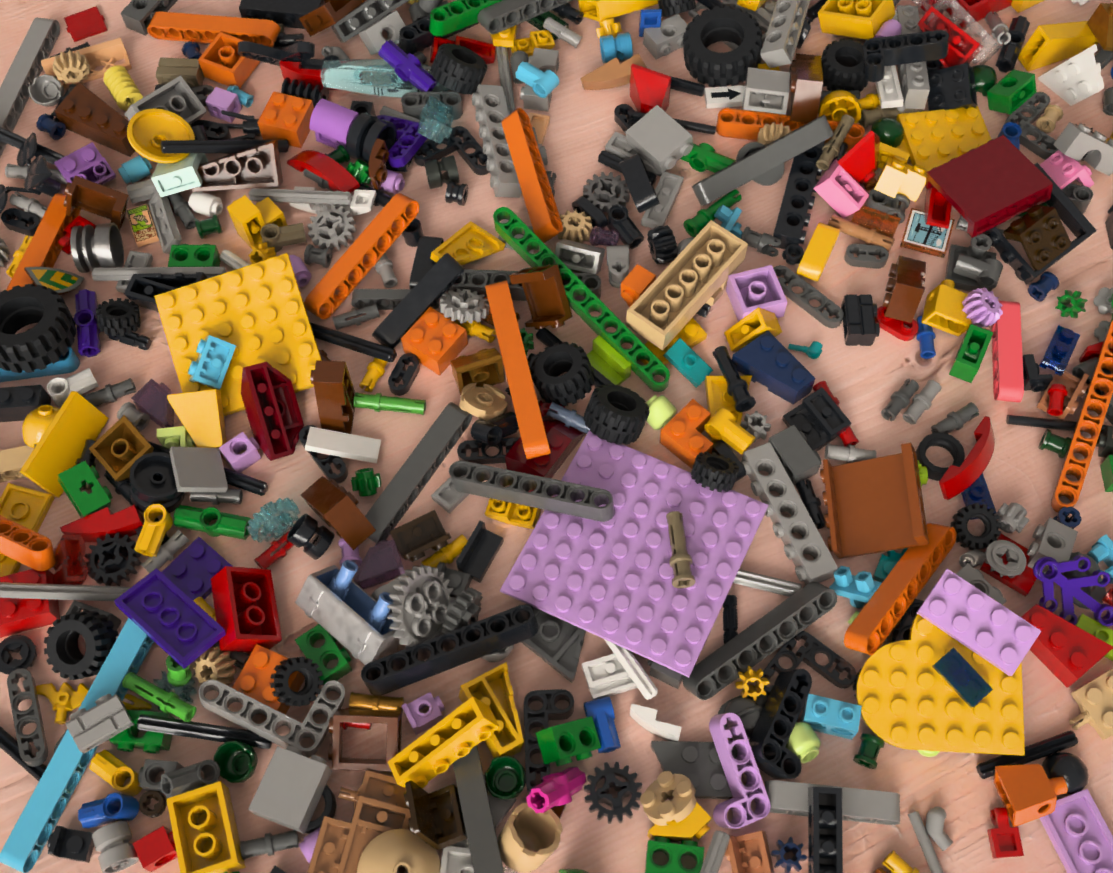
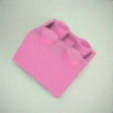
M837 159L831 163L829 169L826 170L813 188L843 219L860 210L869 197L866 189L839 165Z

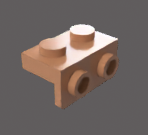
M1058 368L1053 376V380L1046 388L1036 407L1047 413L1049 403L1048 389L1052 384H1062L1066 387L1068 394L1064 398L1063 414L1054 417L1064 420L1068 413L1073 415L1080 403L1076 401L1077 397H1083L1089 387V384L1085 383L1089 375L1084 373L1082 378L1079 379Z
M761 830L740 836H730L725 855L731 863L733 873H774L765 831Z

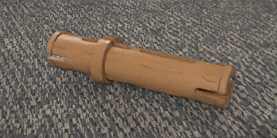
M832 214L831 220L828 222L829 226L840 229V232L866 242V245L872 244L884 247L888 252L895 241V238L878 233L877 229H868L835 214Z

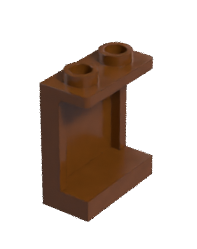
M324 0L325 4L303 15L299 20L311 37L336 24L363 2L361 0Z
M78 176L74 177L72 183H67L64 191L66 197L63 204L66 207L67 216L71 217L74 208H79L110 219L111 223H115L120 231L126 217L128 194Z
M557 264L523 268L509 275L511 284L522 283L532 316L531 320L525 322L526 328L534 327L535 330H539L550 325L552 328H558L565 325L564 321L573 317Z

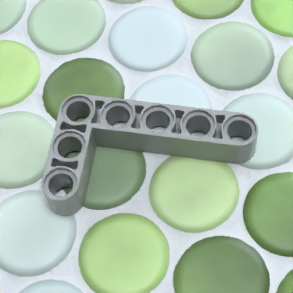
M213 679L202 683L199 688V698L202 706L207 710L285 749L289 745L301 750V755L311 757L316 754L329 731L330 717H333L335 712L341 709L344 703L345 688L339 681L333 680L325 683L303 723ZM210 690L219 692L218 697L213 700L206 699L205 694ZM330 691H336L340 697L337 700H329L326 694ZM233 702L243 704L241 710L237 712L230 711L228 707ZM256 714H264L267 717L265 722L261 724H256L252 721ZM317 714H324L327 717V721L323 724H317L313 721V717ZM285 725L291 731L286 736H280L276 733V729ZM309 737L315 743L310 748H304L299 742L303 738Z

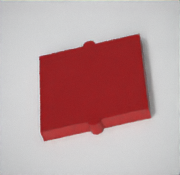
M97 6L64 17L67 25L66 30L71 34L74 42L108 31L104 23V16L100 15Z

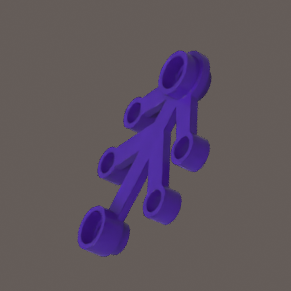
M1077 555L1072 560L1057 562L1052 557L1044 556L1039 558L1033 566L1035 577L1042 581L1043 597L1040 599L1039 605L1051 612L1057 609L1058 602L1054 598L1055 582L1061 589L1062 612L1059 614V617L1065 619L1066 616L1071 615L1069 622L1074 625L1077 623V616L1074 614L1073 597L1094 612V618L1097 622L1104 626L1113 625V607L1109 604L1098 603L1080 589L1096 585L1105 587L1110 582V576L1102 570H1096L1092 575L1068 579L1061 574L1062 572L1073 570L1080 572L1088 571L1091 567V562L1083 555ZM1084 560V565L1078 567L1079 561ZM1048 565V571L1043 573V568ZM1103 575V580L1098 582V577ZM1051 600V606L1046 608V602ZM1106 610V615L1101 617L1102 612Z

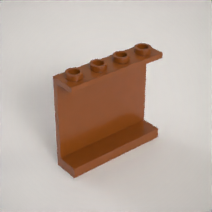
M911 443L901 444L902 453L832 466L828 459L823 460V469H820V476L823 484L825 483L826 491H823L822 495L824 504L828 507L825 521L827 528H830L831 535L827 537V543L830 552L833 551L838 559L929 544L917 454Z

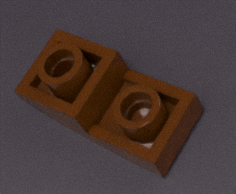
M378 138L373 145L369 158V177L374 188L377 190L387 179L388 172L384 163L389 159V151L385 141Z

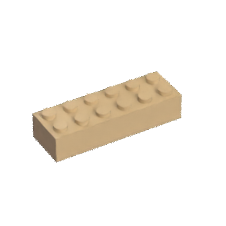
M711 220L627 310L626 326L663 351L728 279V275H731L745 260L748 243Z

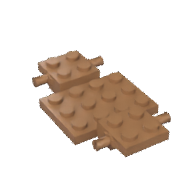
M369 770L365 771L362 784L357 791L341 787L338 799L353 802L354 812L351 822L327 816L323 817L307 873H357L359 858L365 847L375 837L393 829H408V820L411 816L409 807L404 799L406 788L398 785L394 777ZM399 866L397 873H407V870L404 866Z

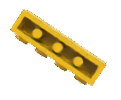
M472 696L390 759L388 764L396 783L406 788L405 783L412 780L423 789L431 779L448 770L452 763L469 754L471 749L478 743L490 738L492 733L500 727L490 707Z

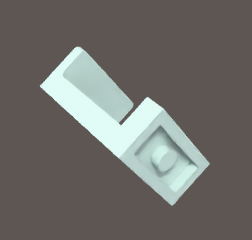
M191 153L184 160L175 163L158 162L151 179L160 197L201 186L203 181L197 169L200 164L209 162L205 153Z

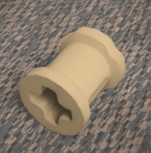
M1048 105L1045 108V114L1039 117L1036 122L1038 129L1045 133H1050L1055 129L1056 122L1061 120L1064 115L1062 108L1057 105Z

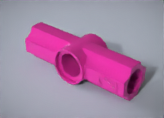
M576 766L542 777L543 783L532 788L531 793L527 796L528 807L534 809L536 813H544L554 806L570 803L572 801L571 796L582 790L583 784L587 782L585 772L580 771Z

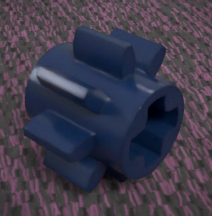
M792 837L788 839L786 844L778 840L776 844L780 850H773L771 852V855L777 858L774 867L781 866L785 868V873H789L791 868L794 867L799 872L802 868L798 862L807 859L806 855L801 854L800 849L803 847V843L797 846L793 843ZM792 851L794 853L792 859L785 860L783 857L785 853Z

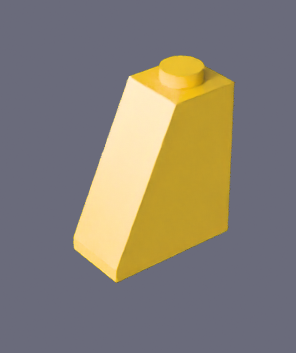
M213 389L167 395L169 403L197 447L219 448L227 442L221 390Z

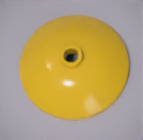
M164 109L142 110L130 119L127 127V137L131 146L136 152L151 161L175 163L184 160L191 154L162 153L160 144L162 140H195L191 126L182 117Z

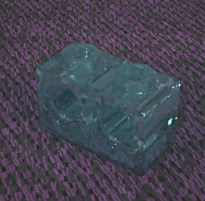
M430 96L420 114L418 133L441 144L443 139H448L452 132L453 108Z

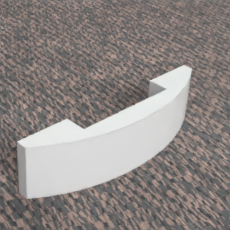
M295 186L294 190H316L315 187ZM355 189L350 205L335 204L337 210L340 206H343L345 211L349 210L352 216L367 213L372 210L377 194L376 190ZM289 203L291 207L316 214V210L324 211L323 206H326L328 209H331L332 204Z

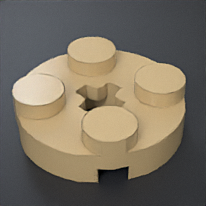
M471 383L463 388L459 407L479 419L488 421L503 415L508 401H505V394L492 385L484 384L483 387H476V383Z
M664 771L658 775L657 780L651 783L640 796V802L651 822L656 825L666 826L668 825L666 822L675 819L676 823H678L693 811L697 801L695 797L696 790L690 779L685 775ZM671 796L674 797L671 801H670V800H666V799H668V798L671 797Z

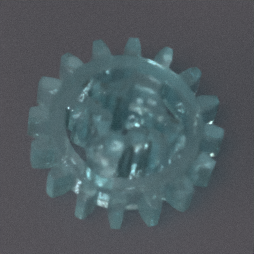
M279 498L276 503L271 501L263 505L259 513L253 514L254 519L248 521L249 526L246 528L253 540H257L259 543L264 539L268 542L271 537L276 539L284 535L288 527L293 526V521L298 520L299 508L289 498H285L283 501Z

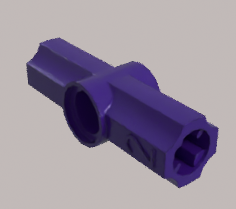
M391 40L386 41L382 45L378 55L394 68L395 73L400 79L405 82L409 81L421 92H431L438 81L422 68L416 56L411 53L406 54Z
M79 290L75 295L76 313L73 318L77 325L78 352L81 356L93 357L101 352L100 329L98 328L96 308L98 309L97 295L95 291Z

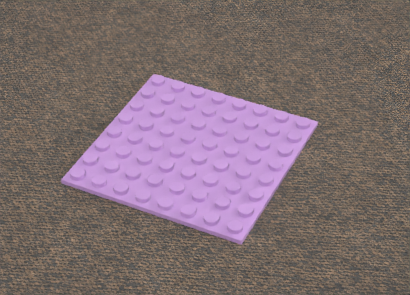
M588 431L561 481L609 491L613 497L615 515L609 521L600 522L544 510L503 583L500 592L686 677H690L766 513L768 504L734 490L717 492V489L712 491L709 490L710 487L704 488L701 483L697 484L691 478V473L623 444L607 442V440L601 439L596 434ZM672 511H679L683 515L686 547L693 561L691 572L695 577V584L688 588H675L672 585L674 574L673 568L669 564L672 550L666 515Z

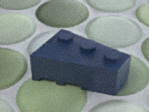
M766 331L732 355V361L737 371L746 376H752V382L755 383L757 381L766 386L768 391L793 405L812 391L816 378L769 331Z

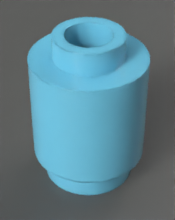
M139 155L121 164L122 167L118 168V172L126 184L130 182L133 184L151 175L149 170L152 169V166L147 158L144 157L142 159Z

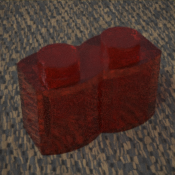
M63 535L53 549L56 560L53 566L55 569L53 584L82 585L88 574L87 564L83 559L86 551L85 542L82 536Z

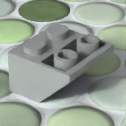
M748 67L742 110L786 115L790 72Z

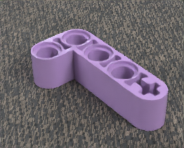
M734 713L716 714L709 722V729L733 798L716 805L713 811V819L719 827L737 829L765 818L770 812L771 805L740 717ZM733 746H735L738 751L736 759L732 755ZM743 772L747 776V782L745 785H743L741 781V776ZM753 799L756 802V810L754 812L750 806ZM729 809L733 813L731 822L727 819V811Z

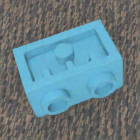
M211 335L205 337L204 340L200 339L196 348V352L199 353L196 362H191L187 374L191 375L189 381L193 383L198 382L220 390L236 345Z

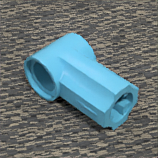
M522 62L516 71V78L531 86L535 94L541 98H546L560 83L558 76L553 71L546 70L543 72L528 62Z

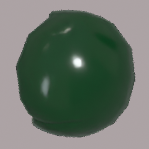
M987 65L972 66L975 75L976 92H981L983 96H987V91L997 84L995 70Z
M886 117L878 119L873 123L871 130L880 137V142L894 148L902 143L904 128L898 120Z
M226 741L218 747L213 759L220 768V776L231 783L245 782L254 774L257 766L255 750L244 741Z
M507 755L492 759L491 765L485 772L487 790L494 797L505 801L517 797L526 784L525 768L516 758Z

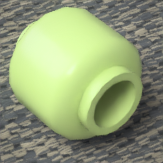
M654 395L646 402L650 411L646 422L654 430L664 427L677 413L675 406L663 395L659 397Z
M796 721L786 748L793 752L800 759L801 763H807L817 757L821 742L809 723Z

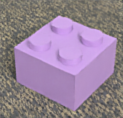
M772 265L728 275L726 292L738 322L758 307L775 313L776 318L784 317L787 299Z

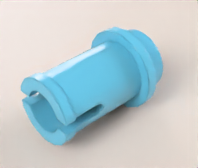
M230 85L227 88V91L238 95L240 104L247 108L252 105L254 101L253 95L240 90L237 85Z

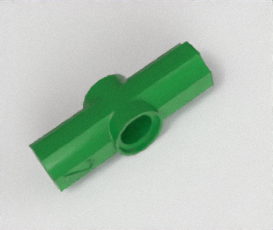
M701 143L699 146L693 144L691 152L687 156L680 158L689 162L690 166L698 172L709 170L716 173L736 162L734 159L716 153L715 149L707 143Z
M180 504L174 513L173 524L176 527L206 532L212 537L222 535L246 540L252 530L251 518L223 513L214 507L202 509ZM218 519L216 523L209 525L212 520Z

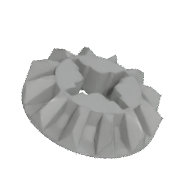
M994 541L987 547L984 553L986 555L985 563L991 566V571L1000 573V577L1009 576L1013 578L1016 575H1020L1026 568L1027 561L1024 552L1010 541ZM1005 553L1008 561L1006 565H1004L1001 558Z

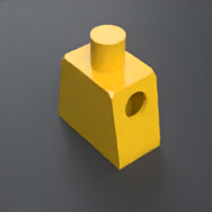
M943 280L927 295L921 323L959 337L972 324L971 320L966 318L967 314L962 311L964 308L962 301L967 294L955 289L953 280Z

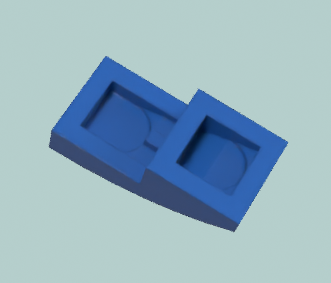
M661 9L640 11L639 37L644 36L645 28L661 27Z

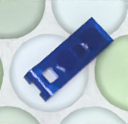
M1058 325L1039 367L1052 369L1055 371V374L1062 376L1080 335Z

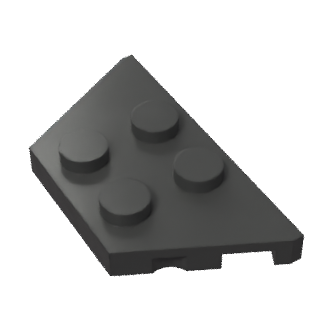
M528 605L534 611L539 629L534 637L522 641V643L572 683L575 679L586 631Z
M651 741V749L655 752L663 772L670 771L672 774L677 773L688 777L695 787L696 798H732V793L714 742ZM733 746L732 755L736 759L738 751L737 748Z

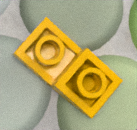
M548 30L532 31L529 38L515 39L514 47H510L512 53L524 51L529 57L533 56L534 48L552 49L555 47V42L551 32Z
M490 498L485 516L507 524L534 529L541 509Z

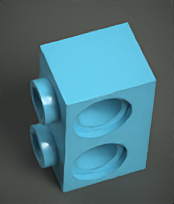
M808 693L802 708L800 722L809 723L814 731L852 740L859 730L862 706Z

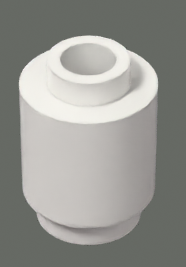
M202 191L193 192L189 197V207L196 213L212 218L215 214L217 216L220 215L223 210V204L219 197Z

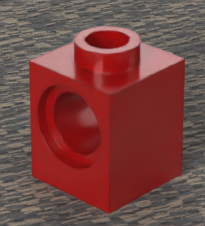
M165 826L132 843L142 867L150 872L177 858L173 831Z

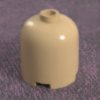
M527 802L516 807L498 836L499 853L505 865L521 873L532 872L543 865L559 846L560 836L563 831L559 817L552 809L544 813H536L534 809L528 807Z

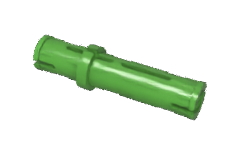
M355 393L353 402L354 408L374 409L375 412L387 410L424 415L426 410V400L382 396L381 393H376V395Z
M129 672L123 679L122 686L156 704L162 712L166 714L172 713L184 722H189L194 717L196 707L179 699L178 694L174 692L168 693L136 675L134 672Z

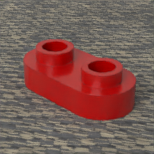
M880 306L877 309V316L874 318L875 323H879L881 329L902 341H910L915 338L919 326L914 319L912 323L885 317L886 307Z

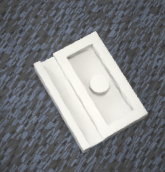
M615 654L582 663V669L591 692L592 700L610 697L638 688Z

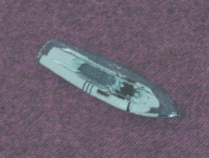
M383 59L327 60L322 65L321 80L324 87L402 98L404 94L409 92H421L409 81L405 82L400 79L395 73L394 68ZM421 64L422 68L431 74V66ZM437 82L431 92H446L450 89Z

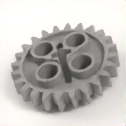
M420 565V567L413 566L412 570H405L406 576L398 577L400 585H393L396 593L389 595L393 600V604L387 605V608L392 609V613L387 616V619H393V623L389 627L396 630L393 637L399 638V644L406 645V648L443 635V620L447 613L446 609L450 602L455 600V597H450L449 594L453 591L452 587H447L450 580L445 579V573L438 572V568Z

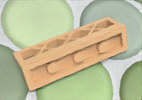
M121 38L72 51V53L79 51L81 55H85L88 64H90L88 79L83 80L82 83L103 78L105 72L109 68L116 66L114 64L119 60H125V63L121 64V66L125 67L126 70L132 69L128 53ZM55 56L41 60L45 73L56 77L53 71ZM105 66L102 70L95 71L96 67ZM61 81L63 89L68 88L72 84L71 82L64 84Z

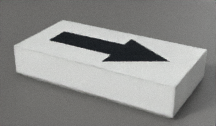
M745 85L705 88L706 109L742 106Z

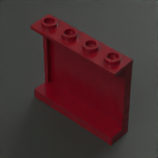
M1002 135L928 171L925 188L928 190L935 187L968 222L967 233L973 238L1029 210L1035 205H1040L1050 200L1053 183Z

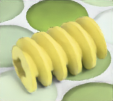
M116 65L105 72L104 83L120 109L127 111L130 105L143 98V95L125 67Z

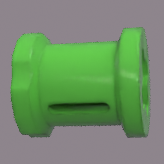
M168 656L166 659L168 682L177 687L188 684L192 678L190 665L183 669L172 657Z

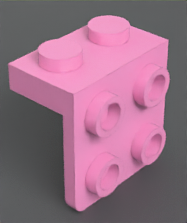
M1057 150L1040 164L1061 190L1073 180L1089 188L1094 185L1090 178L1092 175L1090 169L1085 164L1080 165L1079 161L1064 155L1060 150Z

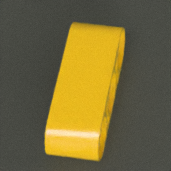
M821 222L818 223L799 264L797 275L816 282L819 281L837 241L840 229Z

